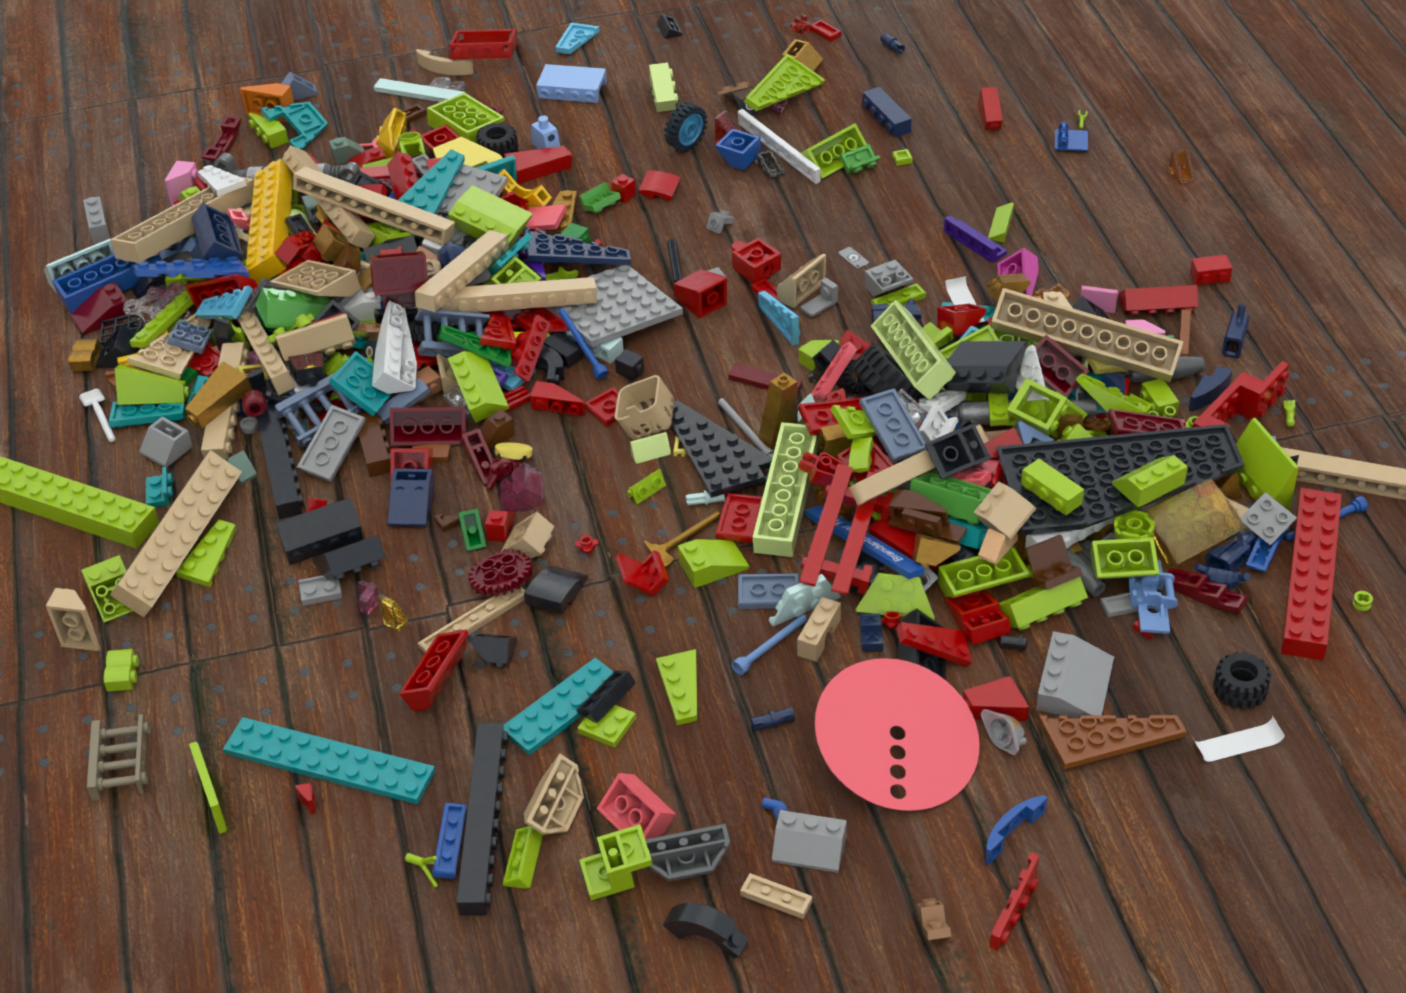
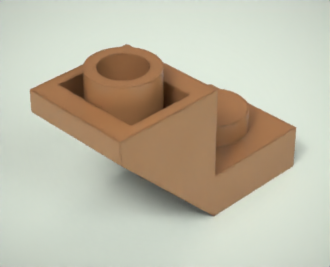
M928 898L922 900L923 903L917 904L923 933L928 940L951 937L950 927L946 924L944 905L940 901H937L936 898Z

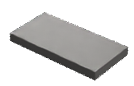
M331 405L301 458L297 469L331 483L365 423V417Z

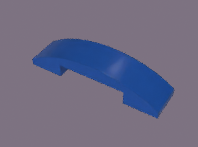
M1037 796L1016 805L996 823L988 838L985 862L988 865L1003 852L1004 838L1020 823L1026 820L1033 824L1046 812V796Z

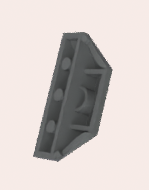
M726 824L645 840L653 863L652 866L648 867L668 882L713 873L730 846Z

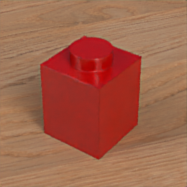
M621 174L611 182L612 191L619 192L621 198L618 201L626 204L636 196L635 179Z

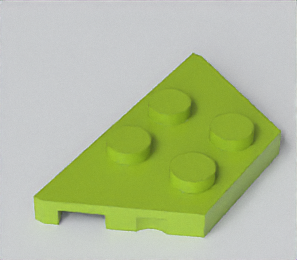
M878 573L867 590L866 595H864L856 608V612L880 613L881 615H885L886 612L896 611L901 614V617L917 608L935 620L920 577L907 579L902 575Z

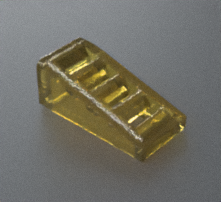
M380 594L378 599L384 625L401 631L408 624L406 615L397 601Z

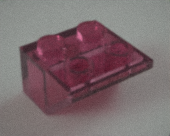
M523 463L518 468H515L509 477L502 480L500 484L501 511L532 510L544 499L542 472Z

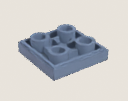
M178 320L168 338L167 344L202 354L212 336L213 330L207 329L205 326L191 324L188 321Z

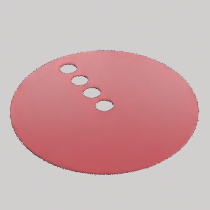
M888 658L859 662L837 674L826 686L818 701L815 712V734L820 752L837 779L849 790L866 801L888 809L901 811L930 809L955 797L967 785L975 771L980 743L974 717L962 696L946 680L925 667L904 660ZM892 727H901L905 732V737L902 740L894 739L890 735ZM896 745L902 747L905 751V757L903 759L893 758L890 754V748ZM894 765L903 767L906 773L905 777L902 779L894 778L890 773V768ZM893 785L902 786L906 791L905 797L902 799L894 798L890 793V788Z

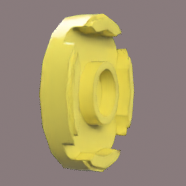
M500 443L495 445V454L499 455L500 453L502 458L520 460L523 459V456H526V458L532 456L533 449L529 445L521 443Z

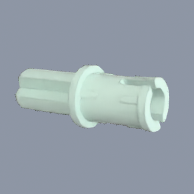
M704 490V493L686 495V504L688 506L725 502L724 494L711 498L706 490Z

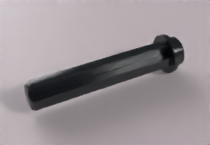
M271 388L267 389L265 398L268 402L275 401L280 403L293 395L286 393L278 395L277 391ZM316 401L309 403L314 412H323L324 406L322 403Z

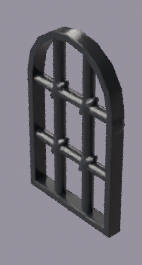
M128 314L103 320L100 344L102 345L106 341L103 340V337L111 336L121 324L127 325L133 331L136 330V333L140 332L144 325L143 319L137 314ZM133 317L140 318V319L133 320V321L131 320V318H133ZM128 319V322L117 323L119 320ZM114 322V325L105 327L106 323ZM141 322L139 327L130 328V324ZM114 329L112 333L104 334V330Z

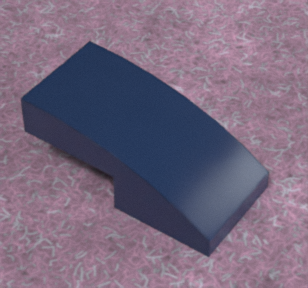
M880 613L860 614L862 651L883 650Z

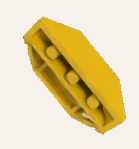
M393 108L386 117L383 126H380L379 135L376 138V145L381 147L386 159L393 157L397 151L399 152L398 138L401 134L405 133L407 126L406 113L397 108Z

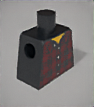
M323 351L288 357L290 374L299 386H315L325 378Z

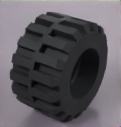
M488 124L482 127L477 132L478 134H476L478 145L500 154L502 158H504V154L518 152L517 133L514 127L509 126V124Z
M1234 652L1233 655L1227 654L1225 658H1221L1216 667L1213 683L1214 692L1218 694L1217 698L1224 700L1223 703L1226 705H1232V708L1241 707V709H1246V707L1252 709L1255 708V705H1261L1262 701H1265L1271 680V671H1269V666L1264 664V660L1261 658L1257 659L1256 655H1248L1246 652H1243V654Z

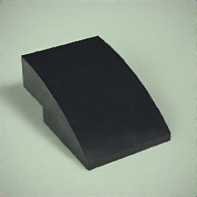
M975 424L957 429L924 444L940 479L964 472L991 459Z
M552 565L548 566L533 579L524 592L525 604L562 614L567 605H572L586 582L588 575Z

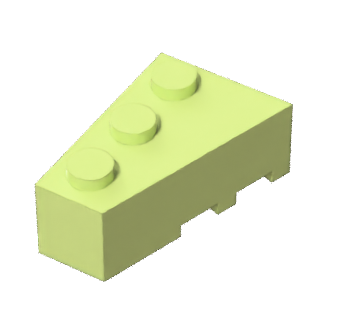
M668 63L649 65L650 87L653 90L652 95H654L656 111L676 110L678 96L677 93L674 94L676 88L675 81L671 80L673 78L672 68L669 69Z

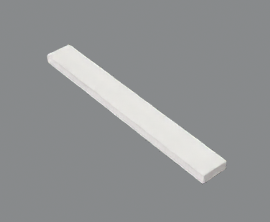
M741 109L738 111V124L752 135L760 137V141L812 182L815 184L820 182V168L745 110Z

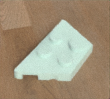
M820 574L815 587L799 583L787 588L776 606L778 611L776 616L770 617L769 623L774 627L792 618L799 617L815 609L822 597L836 600L841 598L839 593L831 591V583Z

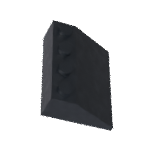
M961 341L947 360L956 373L943 388L946 390L965 391L966 393H1014L1028 343L1026 341Z

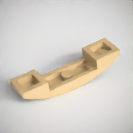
M416 50L418 64L429 71L446 75H470L474 73L472 59L450 60L431 56L430 51Z

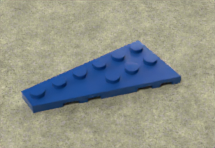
M234 256L226 257V259L213 257L204 261L202 259H192L188 262L174 260L173 263H166V261H156V264L139 262L138 265H133V272L137 277H159L161 274L177 277L179 274H185L186 278H216L217 275L225 277L239 274L249 278L248 270L240 259Z

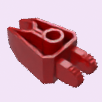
M804 452L803 460H800L798 463V468L810 474L809 479L811 483L827 487V484L831 485L837 465L846 464L826 452L820 453L819 456ZM852 472V474H851V477H850L848 486H849V484L851 483V480H852V478H853V475H854L853 472Z

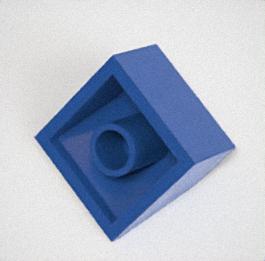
M733 128L715 145V148L730 166L745 170L761 154L760 137Z

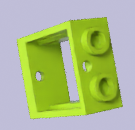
M1026 378L1009 405L1007 413L1008 417L1016 421H1022L1050 436L1051 432L1057 430L1059 426L1058 420L1061 415L1065 416L1069 406L1066 397ZM1032 391L1058 403L1046 424L1021 412Z

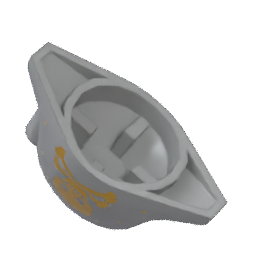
M983 709L980 715L991 741L998 748L1016 755L1019 751V746L1026 744L1022 725L1009 715Z

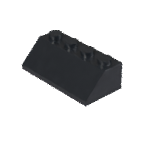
M351 498L276 523L281 546L289 565L364 540L362 528Z
M917 608L899 619V624L904 622L944 628ZM898 637V660L918 664L946 680L945 659L901 644Z

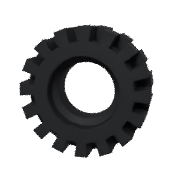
M423 321L409 322L411 339L413 341H425ZM431 322L432 340H436L435 336L439 335V322Z
M856 359L848 363L839 377L841 381L838 383L839 386L843 385L842 388L848 394H857L868 389L860 377H858L857 383L852 378L853 363Z

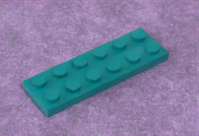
M594 658L504 724V730L508 732L509 739L530 756L582 717L576 710L613 671L597 658Z

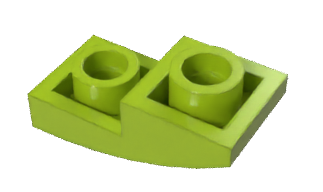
M872 437L853 439L849 458V466L853 467L852 472L863 473L869 471L872 462L871 450L874 444Z

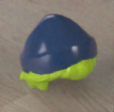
M453 242L443 245L437 253V259L441 264V268L443 269L466 249L462 245Z

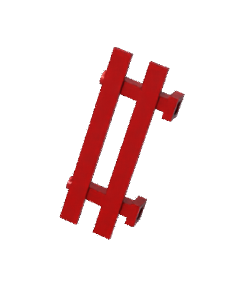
M838 464L831 485L827 484L824 496H827L808 556L802 559L800 569H803L799 583L815 587L818 576L822 574L825 578L834 580L832 592L847 595L850 585L859 587L858 593L866 595L873 567L865 565L864 569L861 570L857 569L856 565L873 511L881 513L880 519L888 521L890 515L889 503L894 493L887 492L886 497L878 496L858 506L849 487H847L853 467ZM868 471L867 478L876 473ZM845 503L856 506L857 509L840 563L838 564L824 560L841 505Z

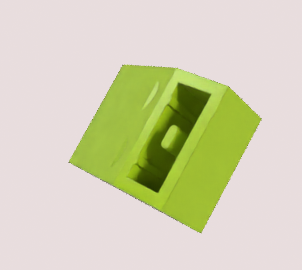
M120 555L81 570L87 588L104 623L133 612V610L110 596L126 572Z

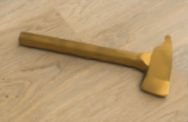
M718 511L714 512L667 543L658 545L644 541V546L649 554L653 550L659 552L666 568L674 561V558L668 554L670 549L718 520L721 514Z

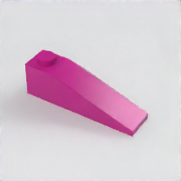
M1022 248L997 263L998 275L1023 273L1031 282L1023 294L1032 296L1039 271L1038 257L1027 249Z

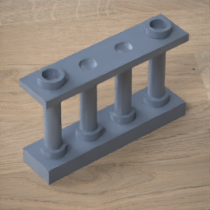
M420 308L415 320L423 321L425 341H422L420 344L418 355L436 357L437 354L449 358L463 351L471 352L443 340L442 342H434L432 340L431 322H441L445 326H448V323L458 324L459 330L466 332V325H475L476 336L481 337L483 335V326L486 325L490 315L480 312L466 313L443 310L432 312Z
M334 374L319 381L317 385L310 386L275 405L277 417L279 419L283 416L287 417L299 434L297 437L298 448L310 444L322 423L309 403L319 399L328 412L331 403L325 396L327 392L335 391L346 406L347 411L355 414L363 413V409L360 406H354L348 397L328 383ZM303 408L315 425V428L306 432L293 414L294 410Z

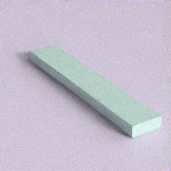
M382 78L374 86V91L436 102H442L465 93Z

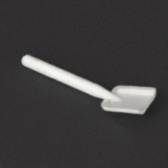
M100 389L80 394L79 398L84 406L93 404L94 411L108 441L114 442L116 438L98 403L105 400Z

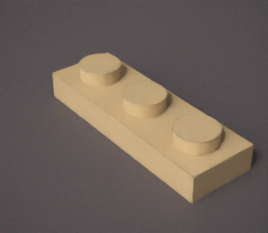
M749 873L740 890V896L801 919H804L813 902L812 896L751 873Z

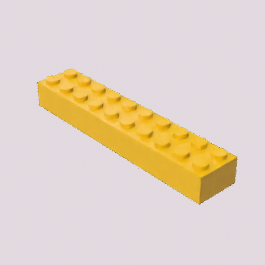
M281 158L271 162L263 170H258L254 177L246 269L249 272V277L254 279L257 285H259L262 279H271L286 270V263L275 252L285 238L289 237V228L284 221L285 218L290 217L293 172Z

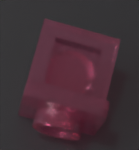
M359 581L358 588L361 597L358 601L361 614L369 615L372 609L376 608L380 599L378 588L373 583Z

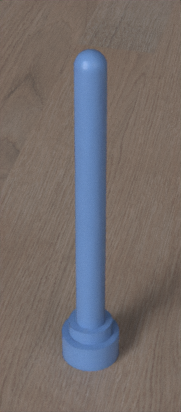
M799 616L749 655L735 659L731 663L733 670L738 675L746 673L753 661L807 621V616Z

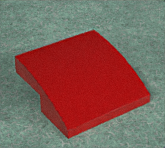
M647 171L638 193L651 199L657 195L670 201L681 177L662 171Z

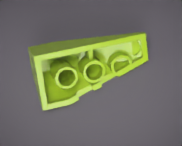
M1081 373L1076 379L1107 412L1109 409L1148 414L1153 404L1131 393L1129 396L1123 395L1120 389L1116 387L1107 388L1102 381Z

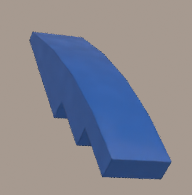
M1284 531L1271 546L1258 536L1246 567L1266 573L1287 531Z

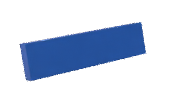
M445 803L436 850L437 860L434 861L433 877L455 879L467 805Z

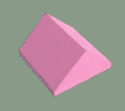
M1082 286L1081 297L1084 296L1105 312L1115 313L1119 296L1118 290Z

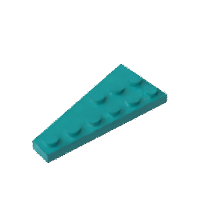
M451 149L397 201L435 214L436 210H440L448 194L449 187H452L455 175L459 173L465 161L464 155Z

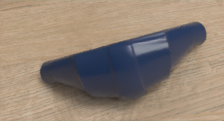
M1196 563L1194 566V570L1207 575L1209 582L1225 584L1228 589L1235 588L1237 585L1250 580L1249 573L1217 569L1200 563Z

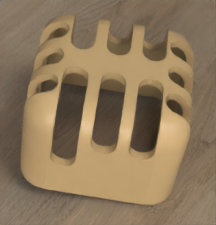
M657 375L623 387L619 391L615 419L633 440L649 437L651 434H658L662 430L666 431L672 424L674 397ZM651 398H655V402L653 405L650 401ZM640 402H646L649 408L643 410ZM633 431L640 432L641 435H635Z

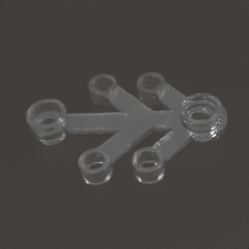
M150 288L142 298L126 301L123 309L127 315H139L143 319L144 324H147L150 321L144 319L141 313L148 314L153 320L163 310L161 307L175 300L176 295L173 291H167L162 299L150 306H143L150 300H156L159 297L158 290ZM152 292H156L154 296L150 295ZM187 309V310L184 312V313H187V316H185V317H181V316H180L178 319H181V320H186V319H188L189 317L192 316V315H191V312Z

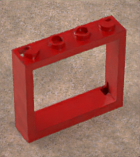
M517 29L457 30L449 44L450 60L512 58L518 44ZM459 34H463L464 39H460Z

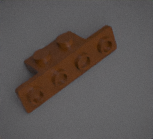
M905 508L901 513L903 521L892 520V518L888 521L889 526L956 544L960 543L967 532L966 527L952 523L949 526H943L941 517Z

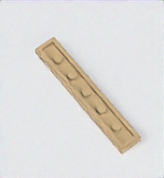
M522 587L520 589L514 588L513 593L507 591L505 596L502 593H499L498 597L494 595L418 642L419 648L426 653L437 634L467 629L468 635L524 601V592L526 590Z

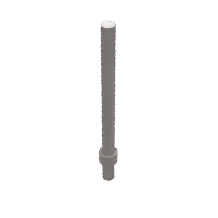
M723 398L719 399L718 404L757 448L773 458L774 451L759 439Z

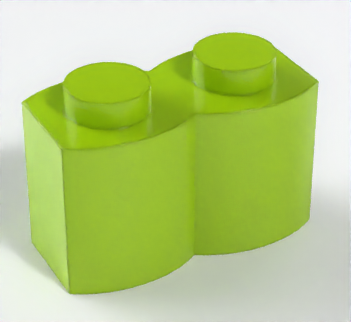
M133 649L110 650L107 652L104 672V684L107 692L132 690L133 684L137 683L135 668L139 666V657L134 654Z

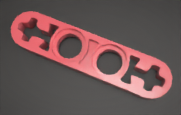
M851 342L845 343L840 348L812 391V396L818 402L827 397L826 394L831 391L855 354L857 348Z

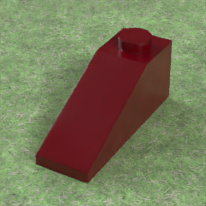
M476 429L462 434L460 443L468 461L484 486L491 475L489 466L493 462V458L480 429Z

